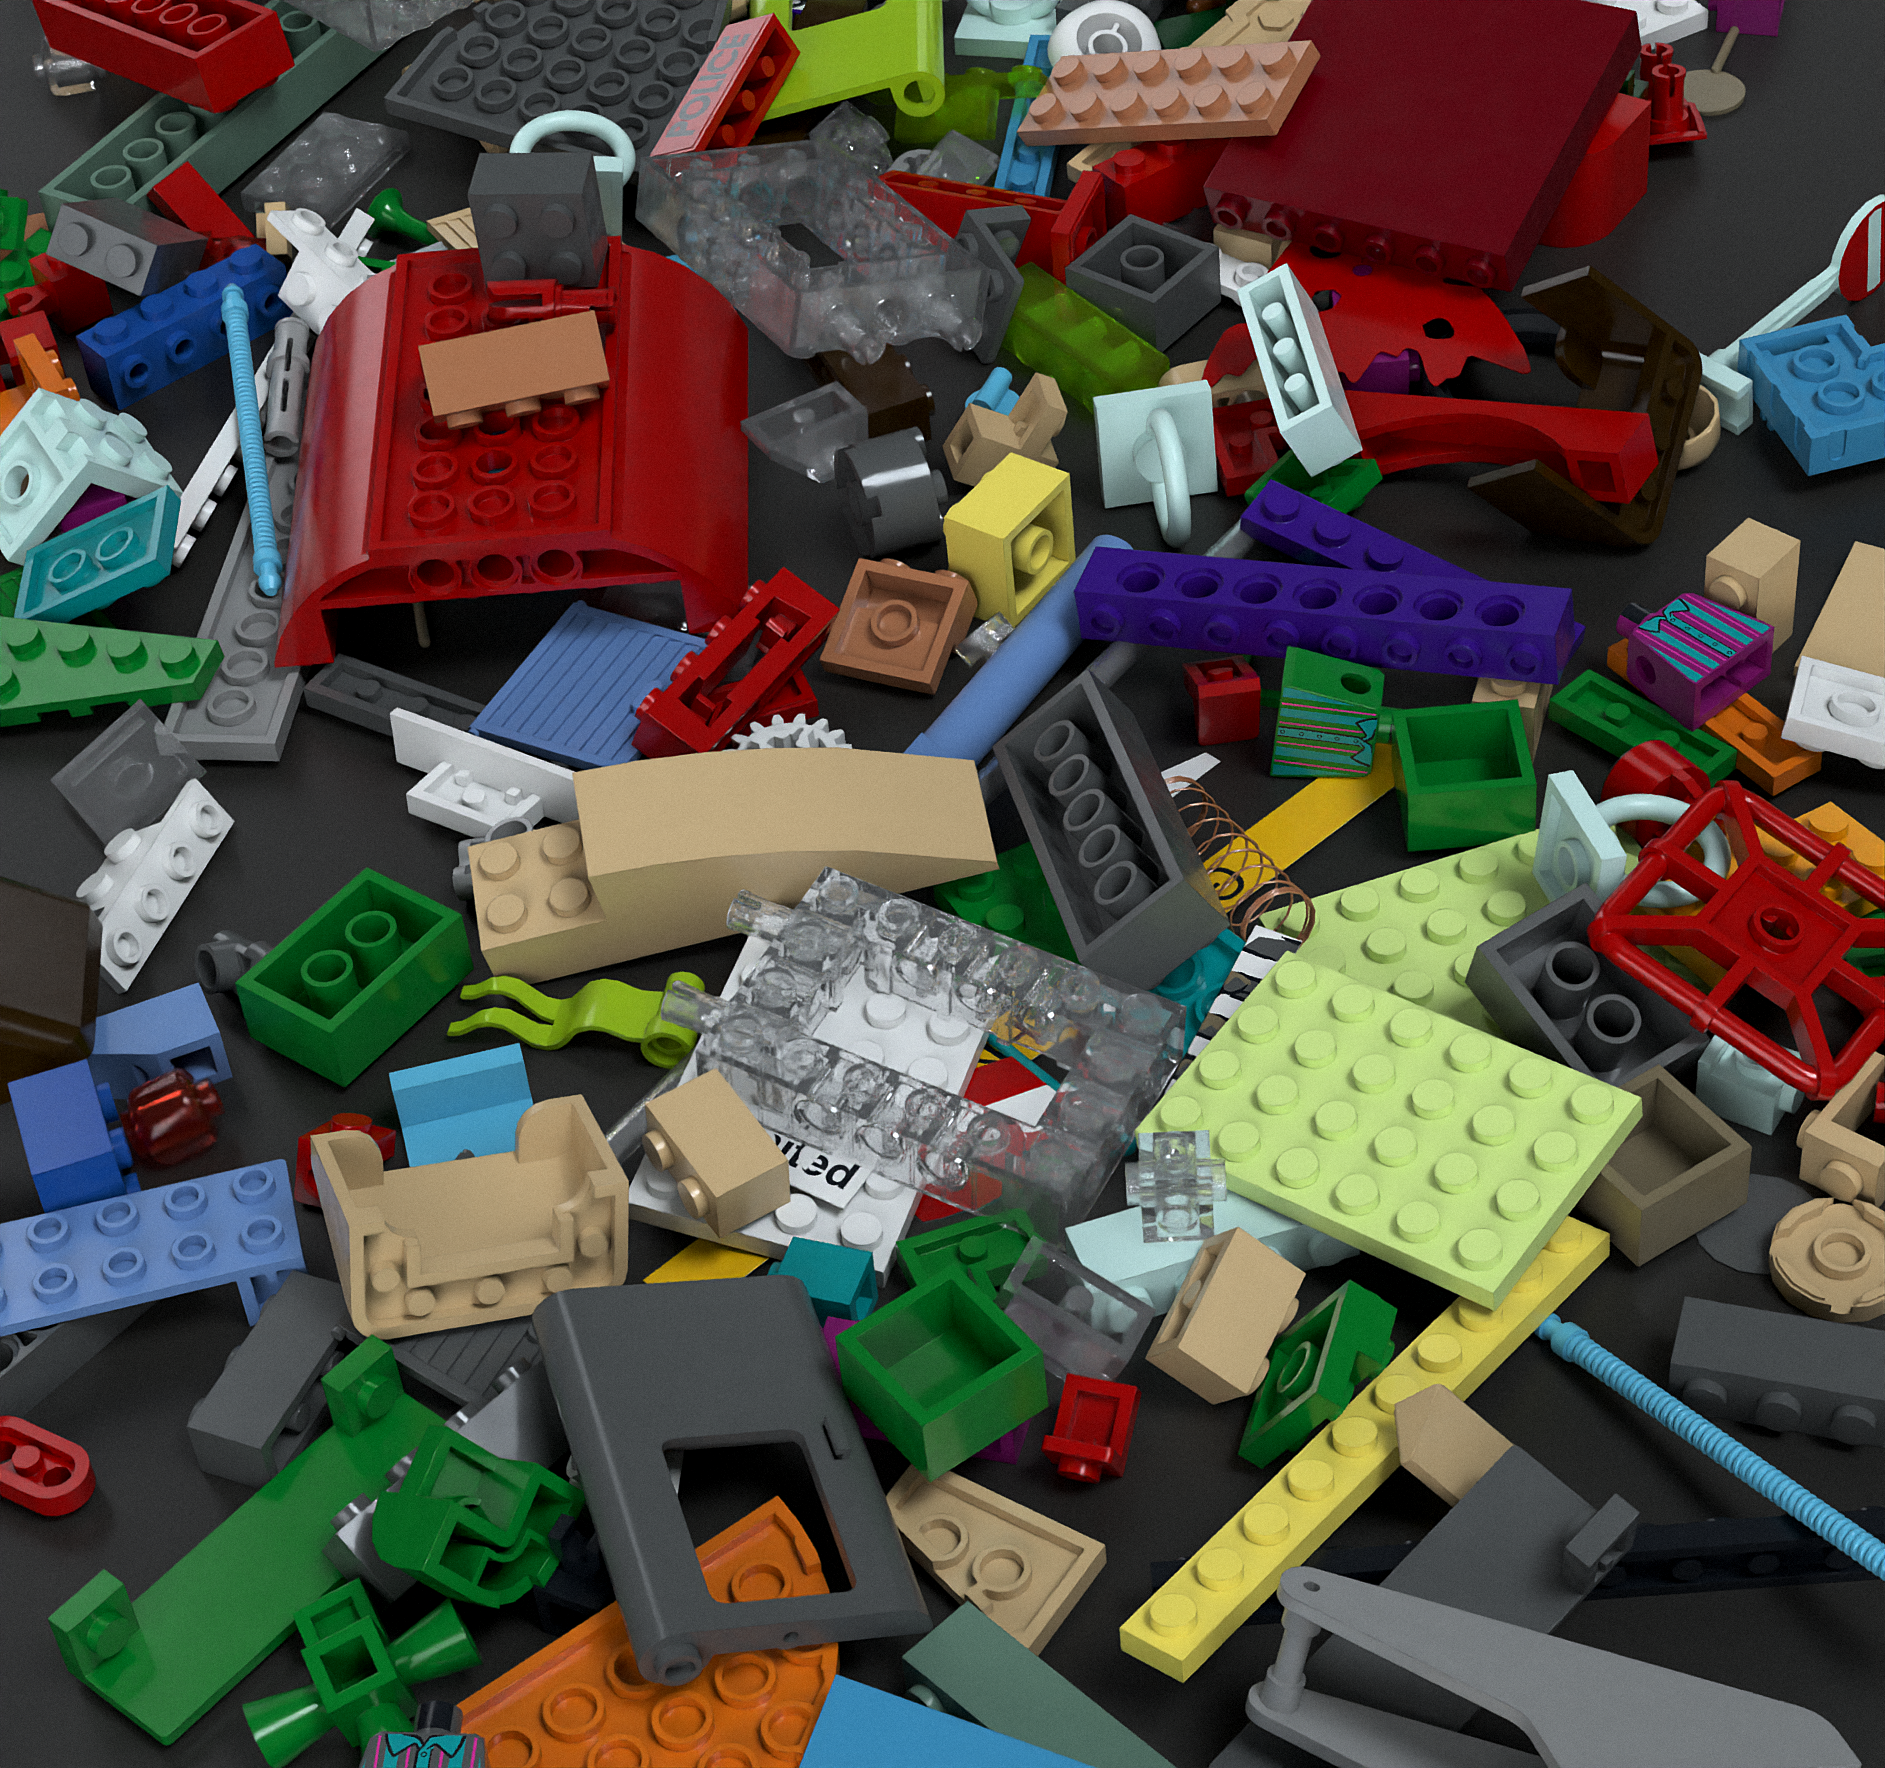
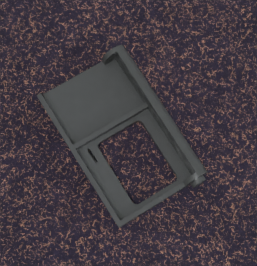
M769 1275L573 1288L550 1295L536 1306L532 1314L534 1334L638 1671L644 1679L667 1686L686 1684L694 1680L701 1673L702 1669L709 1664L715 1654L773 1648L787 1650L803 1645L929 1633L933 1630L931 1616L850 1401L843 1389L841 1377L809 1292L802 1280L789 1275ZM795 1441L803 1450L852 1590L839 1593L737 1603L718 1602L709 1594L663 1452Z

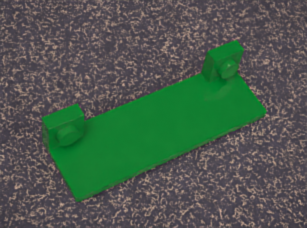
M373 1334L321 1378L333 1425L133 1603L130 1602L124 1583L103 1569L47 1618L68 1672L163 1745H170L176 1741L298 1629L291 1612L348 1583L346 1578L322 1552L337 1532L330 1521L363 1492L372 1502L378 1498L381 1490L386 1491L392 1486L385 1477V1474L414 1448L419 1447L428 1424L443 1425L447 1422L404 1393L392 1347Z

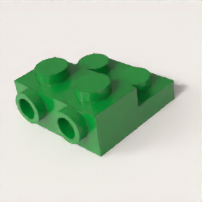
M1348 1280L1277 1338L1271 1345L1267 1358L1270 1361V1366L1265 1378L1258 1387L1238 1455L1262 1469L1285 1450L1290 1452L1296 1451L1304 1443L1310 1431L1325 1419L1329 1421L1336 1420L1348 1406L1354 1392V1387L1366 1377L1375 1379L1388 1365L1395 1348V1343L1390 1340V1335L1398 1309L1382 1300L1377 1294L1364 1289L1352 1280Z

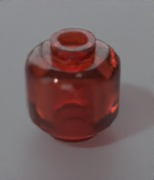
M177 1067L134 1087L127 1097L128 1109L120 1113V1118L133 1148L141 1159L145 1160L152 1157L161 1165L169 1166L212 1146L216 1142L218 1137L216 1117L224 1114L225 1108L215 1086L209 1078L197 1082L190 1072L184 1068Z

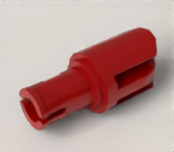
M558 279L487 281V292L489 295L542 294V299L505 300L488 304L490 318H543V320L595 310L597 324L610 323V325H617L618 306H612L614 301H618L616 287H609L608 289L565 290L564 285L559 284ZM606 305L610 306V307H595V306H606ZM528 323L500 324L490 327V331Z

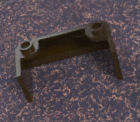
M1591 265L1523 287L1521 297L1560 325L1555 345V358L1562 373L1581 388L1576 408L1649 413L1659 464L1629 504L1596 501L1538 459L1470 477L1467 488L1533 533L1623 548H1633L1654 542L1659 537L1663 527L1702 378V360L1697 347L1689 338Z
M1 876L0 1106L12 1101L7 1083L85 1060L91 1055L95 1045L103 933L101 921L86 902Z

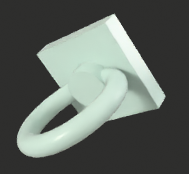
M966 0L968 4L954 36L955 55L1025 59L1030 35H1052L1056 27L1055 7L1062 0Z
M578 110L547 113L523 126L515 135L509 153H532V148L541 139L551 134L567 131L594 135L611 147L615 157L593 156L606 234L607 236L621 235L622 238L623 186L630 179L636 162L634 146L624 130L603 116Z
M1201 380L1093 397L1101 498L1105 509L1153 501L1158 524L1165 542L1174 548L1184 546L1188 542L1191 533L1190 495L1218 491L1212 394L1208 381Z
M1573 770L1549 774L1532 874L1550 903L1585 882L1603 903L1628 876V874H1625L1627 854L1620 845L1617 836L1609 827L1631 820H1652L1673 825L1688 809L1690 804L1661 795L1629 794L1610 798L1595 806ZM1712 820L1695 840L1700 844L1704 852L1703 865L1726 879L1731 866L1730 845L1723 831ZM1658 881L1640 901L1638 906L1674 908L1689 905L1700 900L1673 881Z

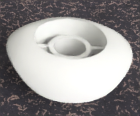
M1095 0L1075 9L1055 27L1047 48L1048 59L1053 67L1060 60L1061 56L1162 50L1158 34L1150 19L1138 8L1119 0Z

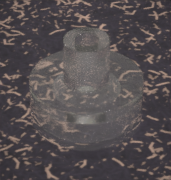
M999 611L964 639L954 650L970 668L983 657L988 660L1001 646L1002 641L1014 631V627Z

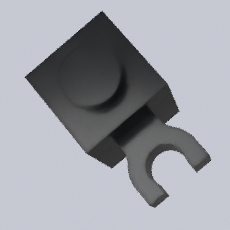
M564 1513L560 1515L547 1535L550 1548L560 1560V1563L544 1588L535 1584L532 1587L543 1632L559 1638L617 1600L594 1526L579 1520L576 1522L575 1517Z

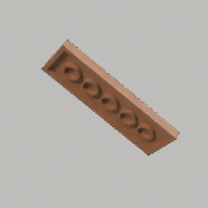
M1306 40L1061 56L1060 60L1054 65L1052 73L1038 97L1030 105L1029 112L1018 128L1017 133L1026 147L1277 135L1321 55L1313 42Z

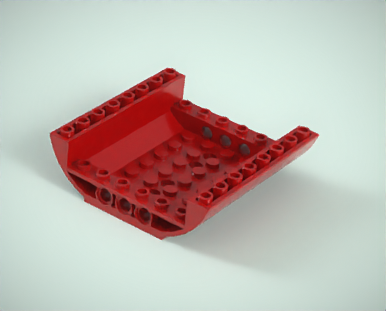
M621 235L607 236L608 249L599 286L564 288L565 290L616 287L618 301H614L612 306H618L617 325H610V323L598 324L610 378L609 388L600 389V399L592 402L566 406L564 397L540 402L542 411L534 414L507 418L506 410L503 409L482 414L484 421L482 424L449 430L447 421L434 422L418 346L489 332L490 327L500 324L543 321V318H490L488 306L490 303L505 300L542 299V294L489 295L485 285L478 248L397 254L396 265L371 276L346 295L329 315L316 340L310 365L274 660L275 668L334 663L340 608L418 603L421 601L457 598H478L481 596L518 593L532 594L542 591L579 588L593 589L603 586L639 583L653 584L680 580L689 634L710 632L724 615L734 619L741 611L739 604L749 590V332L733 305L711 283L686 266L655 252L622 244ZM606 305V306H595V307H610V306ZM497 431H507L500 435H492V433ZM494 469H505L498 473H489V471Z

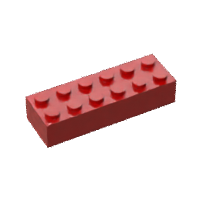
M32 0L50 48L214 114L233 109L238 105L239 99L256 89L273 85L278 81L279 75L295 66L277 12L247 0Z

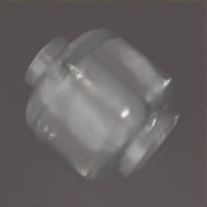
M46 35L42 40L41 52L33 53V65L37 81H46L50 91L56 96L93 92L99 88L101 79L108 78L109 71L50 48Z

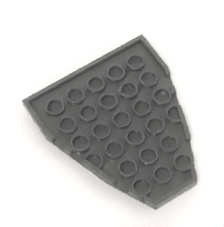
M502 0L493 5L484 1L473 8L475 20L457 32L451 26H447L434 36L383 98L387 113L510 149L511 143L518 131L528 122L541 115L563 110H578L598 114L617 124L632 141L636 162L633 173L627 183L651 190L659 178L646 161L724 28L729 24L732 13V0ZM575 131L559 132L546 136L538 141L531 150L532 153L593 152V156L615 157L611 147L602 139L588 133Z

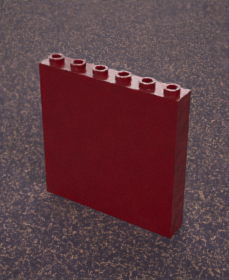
M1312 0L1288 42L1311 40L1321 56L1277 135L1232 137L1203 186L1213 223L1221 224L1228 229H1243L1268 235L1279 241L1290 240L1319 247L1326 252H1341L1369 259L1377 264L1388 263L1417 270L1428 276L1439 275L1468 282L1479 288L1490 287L1512 292L1642 50L1637 11L1584 0Z

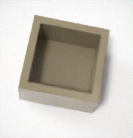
M1660 1064L1617 1087L1642 1098L1643 1116L1574 1206L1596 1228L1610 1233V1241L1637 1267L1746 1204L1748 1196L1752 1146Z

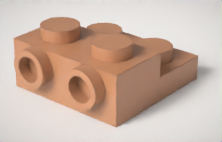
M859 558L840 605L841 610L832 626L819 660L824 671L935 695L950 653L960 654L978 605L969 580L948 570H937L934 573L911 569L903 562L886 558L877 562Z

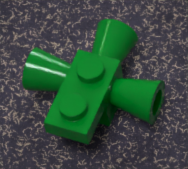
M357 1578L291 1612L306 1646L305 1649L301 1650V1653L314 1683L245 1703L242 1707L251 1732L271 1768H284L335 1726L338 1727L353 1748L360 1745L363 1758L369 1739L380 1731L413 1732L414 1726L409 1718L416 1715V1709L419 1704L411 1686L484 1665L465 1621L450 1597L391 1643L367 1588L361 1579Z

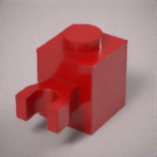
M46 252L29 259L35 286L15 289L4 294L8 312L12 316L18 314L19 316H24L44 310L46 317L51 318L67 335L114 313L105 280L46 255Z

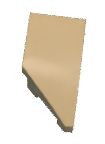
M286 202L264 203L265 213H256L257 245L283 264L292 263V244L267 220L271 210L290 211V207Z

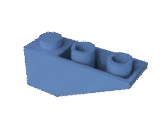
M199 982L96 1018L95 1045L87 1061L95 1085L108 1081L114 1099H172L233 1077L219 1029Z

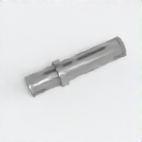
M286 317L276 323L274 350L268 356L266 363L267 376L270 378V389L263 445L268 453L278 457H288L298 451L303 386L309 379L311 365L310 359L307 357L309 326L303 320L294 317ZM287 362H291L290 371H286ZM286 381L289 382L288 392L284 390ZM284 401H287L286 411H282Z

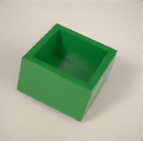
M1518 699L1392 710V771L1408 852L1487 845L1535 831L1537 782Z
M952 1263L835 1336L842 1385L846 1395L929 1483L1048 1407L1043 1350L955 1263Z

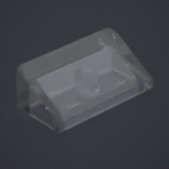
M953 129L947 132L914 171V174L983 186L999 167L1000 157Z

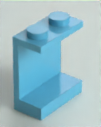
M520 1043L389 1073L410 1167L453 1161L464 1149L470 1150L475 1157L515 1151L517 1122L523 1113L533 1106Z

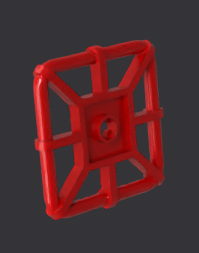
M1737 780L1717 781L1714 788H1710L1697 797L1662 838L1651 839L1639 852V863L1601 904L1593 921L1587 927L1586 933L1592 950L1602 953L1619 969L1691 1018L1689 1025L1701 1034H1705L1708 1030L1787 1085L1804 1092L1809 1100H1831L1835 1092L1840 1091L1856 1077L1885 1040V988L1843 960L1852 948H1885V919L1857 918L1821 894L1826 886L1836 879L1885 912V880L1852 859L1853 850L1841 842L1833 846L1759 795L1742 788ZM1715 817L1724 822L1738 868L1728 880H1725L1685 852ZM1755 826L1816 866L1805 881H1802L1764 855ZM1659 880H1672L1706 904L1697 916L1629 915ZM1774 926L1784 934L1782 939H1777L1766 931ZM1635 945L1692 946L1728 972L1707 996ZM1745 983L1786 1011L1801 1060L1725 1008ZM1823 984L1864 1011L1865 1014L1863 1023L1834 1059H1832L1812 999Z

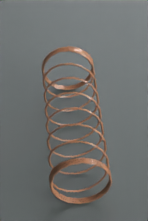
M1183 776L1164 779L1166 785L1176 782H1187L1199 788L1186 787L1170 791V794L1177 791L1192 790L1200 792L1203 797L1202 802L1189 804L1178 810L1180 812L1188 807L1202 805L1197 822L1187 828L1190 837L1197 832L1203 822L1216 820V827L1212 838L1197 848L1198 852L1208 843L1198 853L1199 855L1206 851L1214 839L1231 836L1227 853L1219 857L1206 870L1208 875L1217 869L1228 855L1236 852H1246L1241 869L1229 877L1220 889L1216 890L1218 896L1222 890L1236 880L1241 872L1250 868L1260 867V873L1254 887L1241 896L1235 905L1224 908V910L1233 908L1229 919L1231 923L1229 926L1230 931L1235 934L1232 926H1241L1239 938L1247 942L1246 928L1248 923H1251L1266 911L1274 896L1290 893L1291 902L1287 914L1278 927L1273 930L1276 932L1290 913L1293 904V894H1299L1303 897L1306 904V919L1302 931L1296 938L1302 941L1301 947L1309 938L1315 924L1316 910L1311 899L1303 890L1290 881L1286 873L1275 866L1273 860L1268 855L1260 851L1258 844L1245 835L1243 828L1231 820L1226 811L1216 805L1214 799L1205 792L1199 783L1192 778ZM1208 806L1215 808L1216 818L1205 819ZM1219 811H1221L1227 819L1220 818ZM1219 820L1229 822L1231 833L1215 836ZM1233 825L1241 831V834L1234 833ZM1234 836L1244 838L1245 849L1230 852ZM1248 841L1255 845L1257 850L1248 848ZM1248 851L1259 854L1260 864L1244 868ZM1263 856L1270 861L1271 865L1263 864ZM1220 859H1222L1217 866L1211 869ZM1263 867L1274 869L1275 880L1262 882L1258 885ZM1278 872L1281 873L1287 881L1278 880ZM1275 883L1273 890L1259 897L1245 913L1242 923L1232 924L1233 912L1236 907L1246 900L1254 889L1265 884ZM1278 883L1287 884L1289 887L1278 888ZM1271 898L1263 911L1251 919V916L1260 905Z

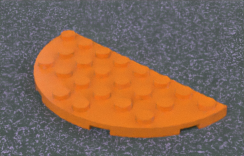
M778 1495L695 1549L709 1594L713 1599L721 1603L830 1593L822 1573L821 1561L816 1549L800 1522ZM616 1600L457 1704L456 1706L463 1712L461 1733L477 1734L485 1738L491 1768H799L836 1674L839 1675V1643L803 1645L787 1650L773 1648L715 1654L709 1664L702 1669L701 1673L694 1680L679 1686H667L662 1683L646 1680L639 1673Z

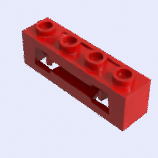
M784 566L767 584L761 579L757 580L739 604L741 611L735 618L732 619L728 615H724L706 637L704 643L707 647L699 655L690 651L682 658L670 676V680L673 683L664 692L656 687L645 697L634 715L641 722L631 745L650 759L725 750L732 743L731 737L734 734H740L825 643L841 609ZM759 630H762V635L755 647L766 655L726 696L717 719L708 728L712 715L718 706L706 698V696L746 655L754 635Z

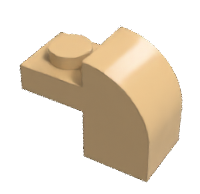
M1036 372L1008 416L969 403L942 446L953 479L975 487L988 471H992L1010 452L1055 468L1059 461L1050 439L1060 433L1068 413L1056 380Z

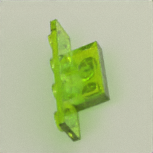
M1031 65L1013 66L1012 72L996 73L991 69L980 67L968 68L963 75H949L945 72V99L943 105L935 113L925 117L907 115L897 106L894 138L903 144L995 140L999 99L1037 98L1042 88L1046 85L1048 77L1043 74L1041 68ZM917 81L909 83L904 90L906 97L913 102H923ZM890 88L861 95L875 105L896 104Z

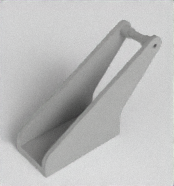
M1305 1566L1289 1568L1281 1575L1277 1588V1597L1285 1607L1281 1620L1285 1628L1275 1664L1268 1668L1265 1681L1258 1682L1250 1688L1245 1704V1711L1248 1717L1257 1726L1339 1768H1861L1862 1763L1837 1729L1822 1716L1804 1707ZM1322 1627L1511 1721L1527 1734L1540 1756L1304 1689L1306 1676L1303 1670L1312 1638L1320 1633Z

